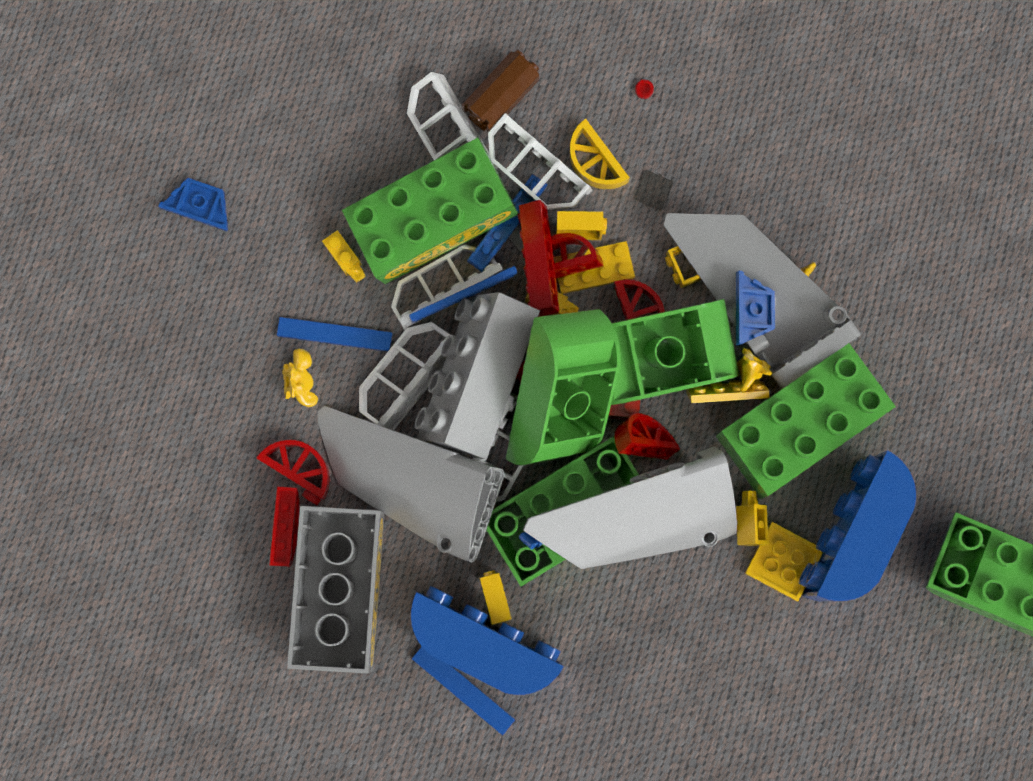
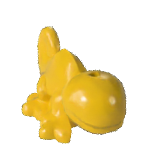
M745 348L742 350L743 358L737 362L742 380L741 392L746 391L763 374L769 376L772 374V371L769 370L771 366L765 360L758 359L750 350Z
M295 349L293 351V363L290 362L283 365L285 399L296 397V400L301 405L313 407L317 404L318 397L315 393L310 392L313 387V378L306 369L311 367L312 358L307 350Z

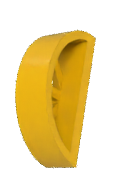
M584 119L575 129L570 142V162L575 173L585 183L599 189H615L629 183L630 177L587 119ZM581 133L584 134L592 146L576 144ZM575 150L598 155L580 166ZM603 160L600 179L586 172L587 169ZM607 167L616 179L605 180Z

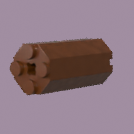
M511 51L461 105L462 111L464 113L468 111L470 114L468 118L482 131L485 132L487 130V133H489L505 113L508 115L539 81V74L537 72L539 67L534 62L527 61L521 51Z

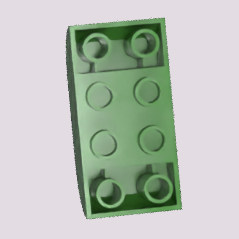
M724 299L611 323L616 332L620 348V369L611 405L712 384L740 375Z
M600 309L534 317L526 360L523 366L519 395L516 401L513 425L509 436L506 459L515 465H527L587 453L600 444L604 436L620 369V348L617 335L610 320Z
M614 436L493 509L486 530L520 586L527 584L566 560L544 544L531 550L519 539L520 534L525 533L523 528L529 517L628 485L631 478L639 475L628 456L618 453Z
M955 512L926 584V589L949 602L1033 637V544Z

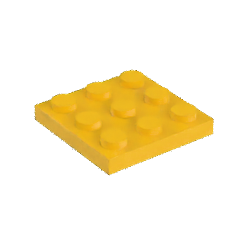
M771 522L768 527V545L758 546L745 574L798 602L805 589L804 586L798 583L800 576L808 563L814 565L819 561L823 552L816 549L815 544Z

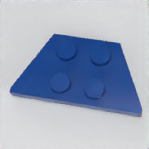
M187 178L179 188L171 193L167 200L161 202L158 206L160 209L228 231L225 192L217 187Z
M740 270L736 272V345L743 344L775 329V291L763 286L756 279H750L744 275L745 272Z

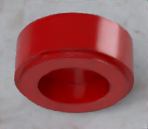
M640 80L635 87V93L641 99L650 98L654 91V86L649 80Z
M304 490L301 495L317 506L321 501V498L308 490Z

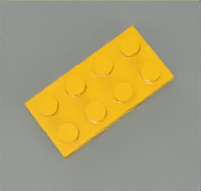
M627 241L595 248L602 257L604 266L558 278L561 294L612 284L617 280L635 279ZM588 249V251L585 253V255L591 254V252H590L589 249ZM578 252L569 253L568 259L574 258ZM561 255L553 257L555 263L562 261Z
M756 379L744 392L740 391V386L742 385L740 380H732L724 384L716 382L686 389V394L691 403L769 398L768 388L759 379Z

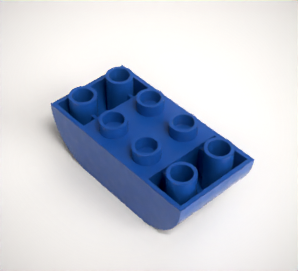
M887 450L876 456L869 454L865 460L860 458L857 461L850 475V479L857 484L848 495L843 493L840 496L833 510V514L840 517V519L831 530L828 528L824 529L816 544V549L822 551L823 554L819 562H816L814 565L808 563L800 576L798 583L806 587L802 594L803 597L815 601H849L867 594L879 583L914 511L916 503V488L913 477L903 461L892 452Z
M430 586L426 595L416 592L411 608L412 628L420 645L431 656L504 693L514 695L531 694L545 688L556 679L563 669V664L557 661L560 650L538 640L534 649L520 643L524 632L502 622L499 631L485 625L489 614L469 604H466L461 613L449 607L454 597L435 587Z

